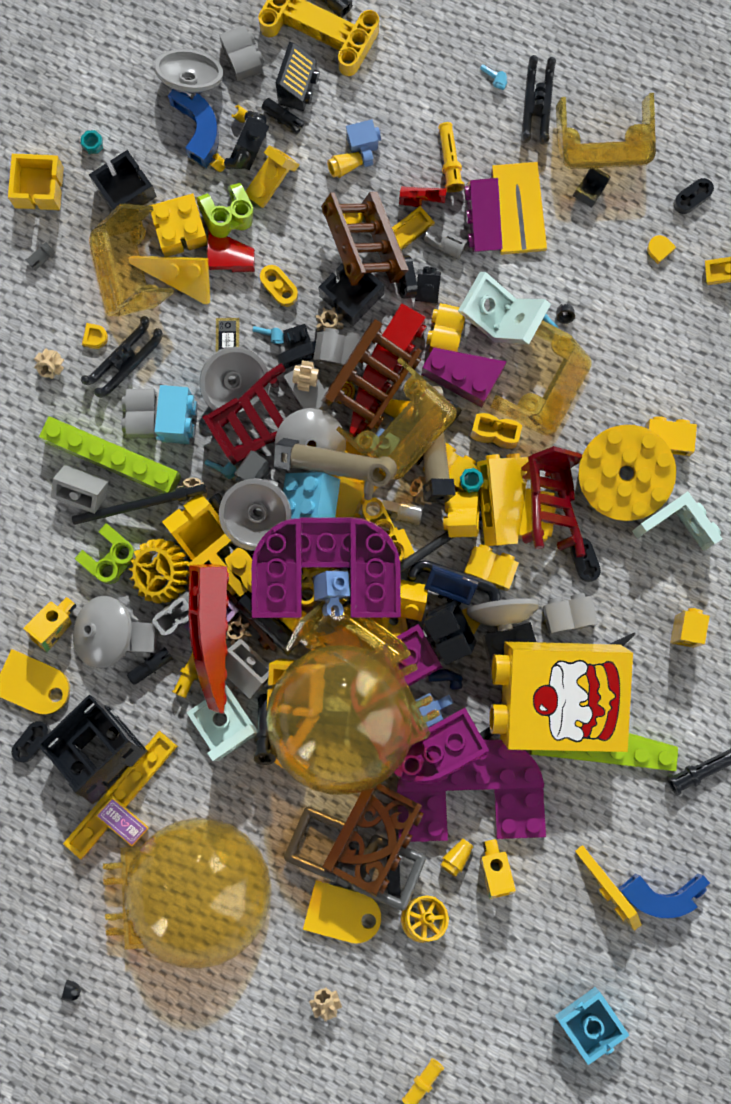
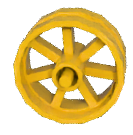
M426 895L414 898L409 901L407 908L402 911V929L407 937L415 942L425 943L437 940L444 935L448 928L449 917L447 909L436 897ZM421 901L430 903L426 912ZM415 903L420 914L410 911ZM434 907L438 911V916H434L432 913ZM410 916L415 918V924L412 926L409 919ZM435 920H440L438 929L433 924ZM418 926L421 927V936L414 931ZM427 926H428V927L432 930V932L435 934L434 936H432V937H430V938H426V937H427Z

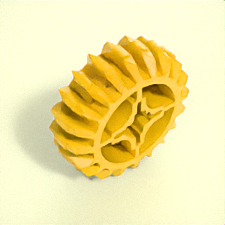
M153 539L140 545V549L134 551L136 558L130 560L133 563V567L128 570L133 572L130 580L135 581L133 588L139 589L138 596L145 597V601H153L156 604L168 603L172 599H177L179 593L186 591L183 585L189 583L186 579V575H189L186 566L190 562L184 561L187 554L180 552V546L174 545V542L170 540ZM156 553H158V554H157V557H154L153 561L151 562V559L153 558V556H154ZM169 580L168 584L161 590L162 585H165V582Z

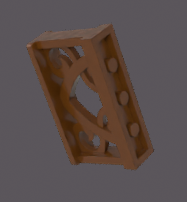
M369 777L322 866L323 869L374 897H377L378 893L384 894L390 882L386 878L390 870L395 872L401 860L398 857L401 848L406 849L413 835L409 834L413 825L418 827L424 815L421 812L422 805ZM377 791L394 801L385 808L374 796V793ZM395 806H404L408 810L409 816L405 822L401 823L397 820V817L402 813L396 812L390 817L388 812ZM366 812H371L373 817L376 812L379 814L376 819L370 822L364 818ZM382 820L388 836V846L379 851L364 855L363 839L355 829L357 826L370 828ZM395 829L403 830L398 842ZM356 841L359 843V855H355L356 849H349L351 842ZM391 855L386 866L383 867L379 860ZM338 862L356 865L355 877L336 867ZM361 864H366V872L369 876V871L372 868L378 870V877L375 881L365 882L361 878Z

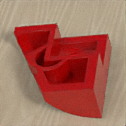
M401 186L399 205L419 207L422 206V200L445 203L447 188Z
M210 231L208 232L207 258L209 270L255 272L254 248L228 236L219 238L213 236Z

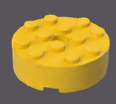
M637 425L614 426L598 434L585 448L579 464V483L586 500L601 514L621 521L638 520L656 512L670 497L676 481L675 459L667 443L655 432ZM624 466H629L633 470V476L629 480H624L620 477V469Z

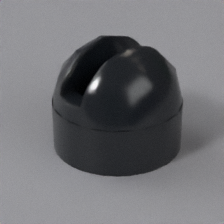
M568 303L558 306L556 311L557 321L562 324L571 323L575 319L573 306Z
M66 980L61 1000H77L81 992L79 984L75 981Z

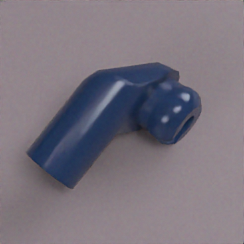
M440 669L428 675L429 682L449 681L450 689L452 690L462 689L463 677L449 669Z

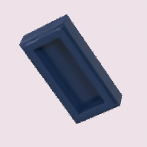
M433 565L424 589L470 605L478 581Z

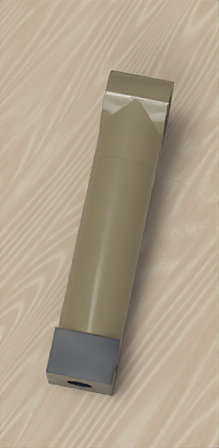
M417 385L413 391V405L418 410L415 421L419 423L426 479V484L422 486L424 502H447L456 494L454 479L449 477L441 411L443 390L440 386Z
M283 438L275 444L274 468L291 470L294 467L363 480L364 498L366 500L372 499L374 486L383 487L387 485L397 472L395 461L387 456L373 458L299 444V440ZM378 468L384 469L386 475L379 473Z

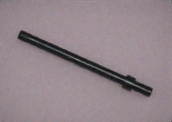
M205 484L189 488L183 486L176 488L173 492L99 509L95 514L86 512L72 516V522L74 525L176 500L182 502L189 500L190 497L207 493Z

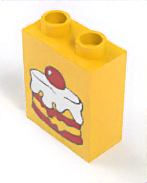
M504 642V655H494L492 659L493 685H502V704H491L489 726L491 734H500V739L510 750L628 752L633 652L622 645Z

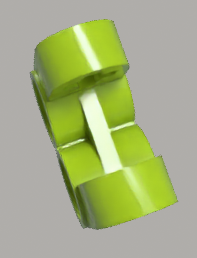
M240 182L228 186V192L232 201L229 207L215 206L208 193L196 198L200 213L210 233L215 237L224 238L233 229L247 230L252 225L253 205Z
M105 523L98 532L113 544L110 552L98 562L84 550H81L74 559L98 580L111 585L118 582L124 571L133 564L130 560L136 558L134 554L136 549L111 526ZM128 548V557L126 559H119L120 550ZM112 566V575L107 578L104 577V568Z

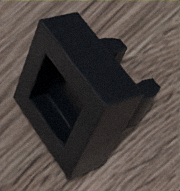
M305 324L283 330L289 350L311 342Z

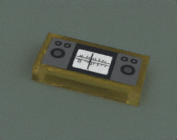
M216 318V352L227 347H240L239 318Z

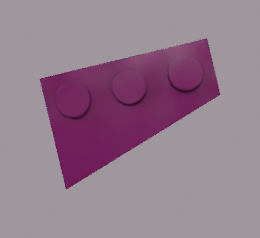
M498 178L470 180L464 187L465 200L468 201L466 221L467 224H470L471 231L468 234V247H472L473 252L502 250Z
M433 348L422 367L421 375L482 408L501 376L507 361Z

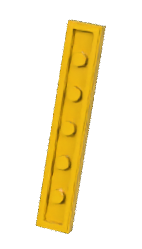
M158 731L145 746L148 752L132 767L128 766L121 777L116 780L64 841L63 845L82 860L109 828L95 816V813L111 795L127 807L178 746L165 734Z

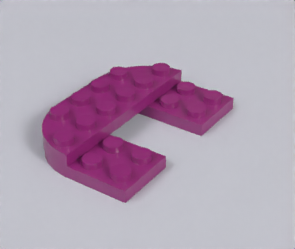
M354 517L292 518L272 527L256 546L251 568L252 618L302 617V567H351V617H401V568L399 554L387 532L371 521Z
M419 624L375 648L362 659L356 668L357 672L353 684L351 683V699L355 712L358 714L385 766L395 775L408 782L432 784L447 779L448 775L490 753L466 708L459 710L424 731L420 728L401 691L443 667Z
M484 740L490 753L448 775V778L432 784H416L399 777L397 793L421 804V812L424 813L418 827L413 825L409 834L413 835L410 842L448 841L446 791L494 789L496 839L546 837L544 780L540 768L532 756L525 750H510L502 740ZM398 806V812L402 813L398 815V821L403 823L407 820L409 813L404 806ZM399 830V838L403 830Z

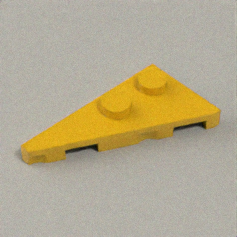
M128 257L129 264L203 304L210 303L208 258Z
M582 845L575 850L576 854L601 886L598 889L607 902L611 900L616 906L614 910L621 920H626L634 931L642 926L638 913Z

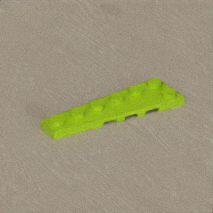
M629 733L628 752L531 750L530 755L677 771L678 747Z

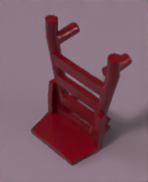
M282 363L266 372L239 399L234 398L210 414L202 417L226 457L233 465L244 460L251 450L257 452L267 444L275 442L277 431L269 433L250 401L257 395L275 425L279 428L284 419L264 387L268 383L273 388L279 386L277 376L286 371ZM242 408L261 437L254 440L250 438L236 415ZM228 422H230L243 444L233 446L223 430V427Z
M552 446L528 456V462L521 467L522 471H527L523 475V479L530 480L532 531L522 535V541L525 544L534 541L535 549H543L545 547L543 541L544 530L541 522L569 527L572 536L557 542V548L560 551L574 545L576 557L586 556L583 538L570 502L575 500L571 468L580 463L581 453ZM540 470L546 472V477L540 476ZM540 487L557 491L559 497L542 494ZM541 504L563 509L565 516L541 511Z

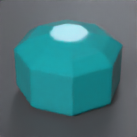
M96 130L86 131L81 136L82 149L88 154H98L103 149L102 136Z
M475 468L465 469L460 476L461 488L469 493L479 491L483 485L482 473Z

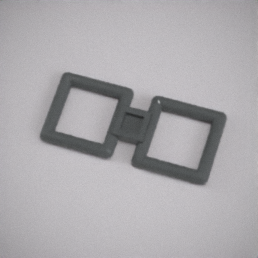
M308 806L301 815L285 852L284 859L293 865L328 880L336 881L339 877L327 872L321 865L296 855V852L311 818L339 830H342L346 821ZM373 835L367 848L364 850V855L376 852L378 846L385 848L388 846V839L379 835ZM351 842L349 849H356L355 855H359V845ZM408 847L406 849L401 848L398 855L415 862L400 899L385 892L384 894L378 893L377 897H374L354 885H351L352 889L404 911L409 904L425 864L426 856ZM338 862L336 867L340 870L345 867L355 872L356 865ZM361 864L360 875L363 880L367 875L366 864Z

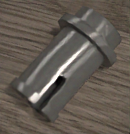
M47 242L43 245L40 243L41 247L25 259L35 271L50 257L54 258L52 255L56 252Z

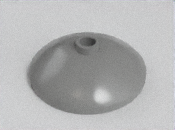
M188 49L171 50L158 56L155 61L154 70L157 77L168 87L180 92H206L218 86L223 78V68L220 63L213 57L199 51Z
M242 347L221 349L211 355L202 367L199 378L201 395L207 405L214 411L234 398L239 399L268 372L267 367L258 355ZM235 376V382L228 383V378ZM268 383V384L264 387V389H265V391L267 392V394H268V391H269V385H270V383ZM257 395L250 401L255 410L262 404ZM242 408L236 415L237 417H242L247 414Z
M305 408L290 414L279 426L275 437V444L283 438L299 440V444L307 445L309 441L313 440L316 442V447L340 452H345L346 438L340 423L331 414L315 408ZM294 467L291 470H287L290 473H315V471Z
M257 478L246 479L233 485L225 493L219 508L220 524L227 537L237 546L255 551L261 538L272 527L292 518L290 503L284 492L275 484ZM260 508L262 515H256L254 509Z
M109 596L95 597L83 606L74 624L73 641L79 658L85 664L94 668H107L117 663L123 657L129 646L132 633L131 618L128 610L121 601Z
M508 599L474 605L467 608L466 611L472 620L482 625L498 627V631L512 630L513 625L527 620L538 610L540 604L539 600Z

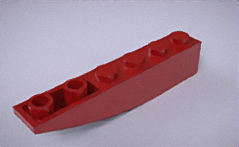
M402 303L382 336L411 355L415 348L413 342L417 337L421 338L426 331V317ZM376 344L371 356L399 374L403 368L402 360L379 344ZM366 366L362 378L387 394L391 387L390 380L370 366ZM359 387L355 401L372 413H375L379 406V403H377L378 399ZM354 411L350 426V436L353 439L357 434L361 436L367 425L366 419Z
M189 565L188 614L194 663L208 708L218 713H224V705L227 701L225 694V681L227 679L225 657L228 653L226 645V633L228 631L226 609L229 604L227 597L229 573L227 566Z

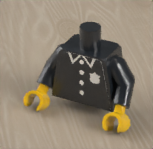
M240 105L235 106L238 112L235 115L231 114V117L241 123L245 122L230 158L224 160L219 154L213 155L215 161L210 163V165L216 171L222 172L225 168L251 169L269 129V125L266 124L267 119L263 114L250 110L247 111Z

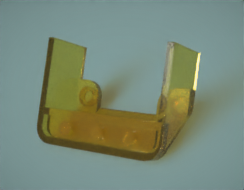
M649 93L642 101V124H635L627 129L625 142L580 144L578 131L574 128H567L566 97H561L556 105L557 144L563 164L567 168L592 169L646 166L655 158L654 93Z
M120 203L90 233V249L105 311L110 317H120L156 308L174 293L173 288H158L156 285H147L144 272L129 264L128 257L140 256L137 246L142 242L146 234L142 221L154 211L153 206Z
M542 320L534 335L550 342L552 351L563 358L543 398L536 394L528 393L523 395L518 404L515 405L495 395L490 408L544 436H550L556 433L591 368L592 361L590 356L570 334Z
M401 357L397 361L412 374L404 385V393L411 402L379 437L374 432L366 430L355 438L340 426L336 429L363 456L373 458L387 456L393 459L397 465L396 475L392 478L394 480L402 478L456 418V408ZM378 468L379 470H381V471L386 475V472H385L384 469Z
M341 599L339 602L344 604L346 600ZM322 601L300 620L285 649L289 652L299 642L303 643L308 649H320L324 645L362 672L359 677V683L368 693L360 705L365 707L379 693L406 656L408 648L404 642L371 618L351 617V604L343 608V615L335 616V609L331 607V615L324 616L322 608L325 601Z

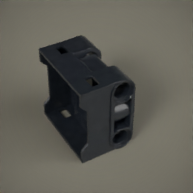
M89 694L37 745L65 777L72 790L91 804H94L110 789L107 783L126 765L132 767L148 751L118 715L115 716L111 712L112 709L109 706L104 705ZM94 704L87 712H84L88 707ZM96 735L112 753L98 768L86 754L78 749L82 750ZM56 738H58V740H57L51 747H49V745H50Z

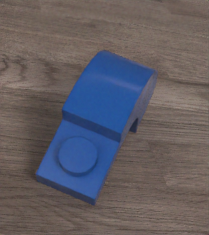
M172 89L168 95L171 106L189 116L197 124L194 136L185 147L187 156L207 169L219 145V130L215 114L209 103L198 93L192 99L187 93Z
M635 873L618 889L627 901L638 910L658 918H676L686 915L698 907L692 898L695 897L697 899L707 891L706 886L710 882L704 875L698 873L676 892L658 894L648 886L640 875Z

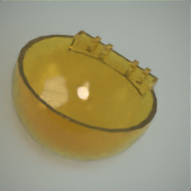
M387 643L372 650L351 645H328L312 650L292 662L278 678L269 697L266 713L268 739L272 751L283 769L300 784L311 790L329 795L357 794L371 790L390 778L402 765L412 744L428 738L431 734L426 722L440 715L438 710H432L422 715L419 708L429 705L433 699L429 695L415 701L404 679V676L418 669L416 664H410L401 670L397 665L398 661H402L411 655L410 651L405 650L393 656Z
M194 817L175 821L159 829L141 846L120 848L121 862L103 863V869L106 870L121 868L122 877H107L103 881L104 885L122 884L123 912L106 913L105 919L109 921L124 919L123 928L112 927L106 929V935H124L125 950L145 948L163 962L180 968L204 969L221 965L237 957L254 942L265 924L271 906L272 883L270 872L260 849L248 835L233 825L216 819Z

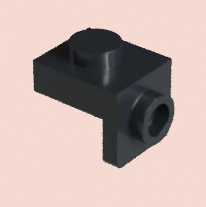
M592 165L575 190L573 197L592 208L604 191L611 176Z
M425 266L423 270L418 269V289L415 301L438 303L441 272L437 271V268Z

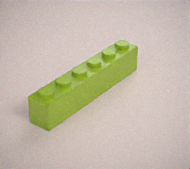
M48 416L39 435V438L50 446L162 494L175 491L181 479L179 472L50 416Z

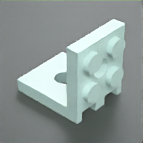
M480 272L458 312L496 343L529 344L551 304L546 299H516L488 273ZM486 299L489 300L490 308L488 311H486L484 307Z
M689 492L683 494L632 531L638 539L676 513L703 551L723 539L720 536L721 531L714 522L711 523L706 517L705 508L700 503H696Z
M228 685L225 686L227 701L224 705L227 722L223 726H217L214 723V716L218 712L210 710L206 700L186 712L211 749L208 755L212 761H220L223 757L253 738L258 732Z

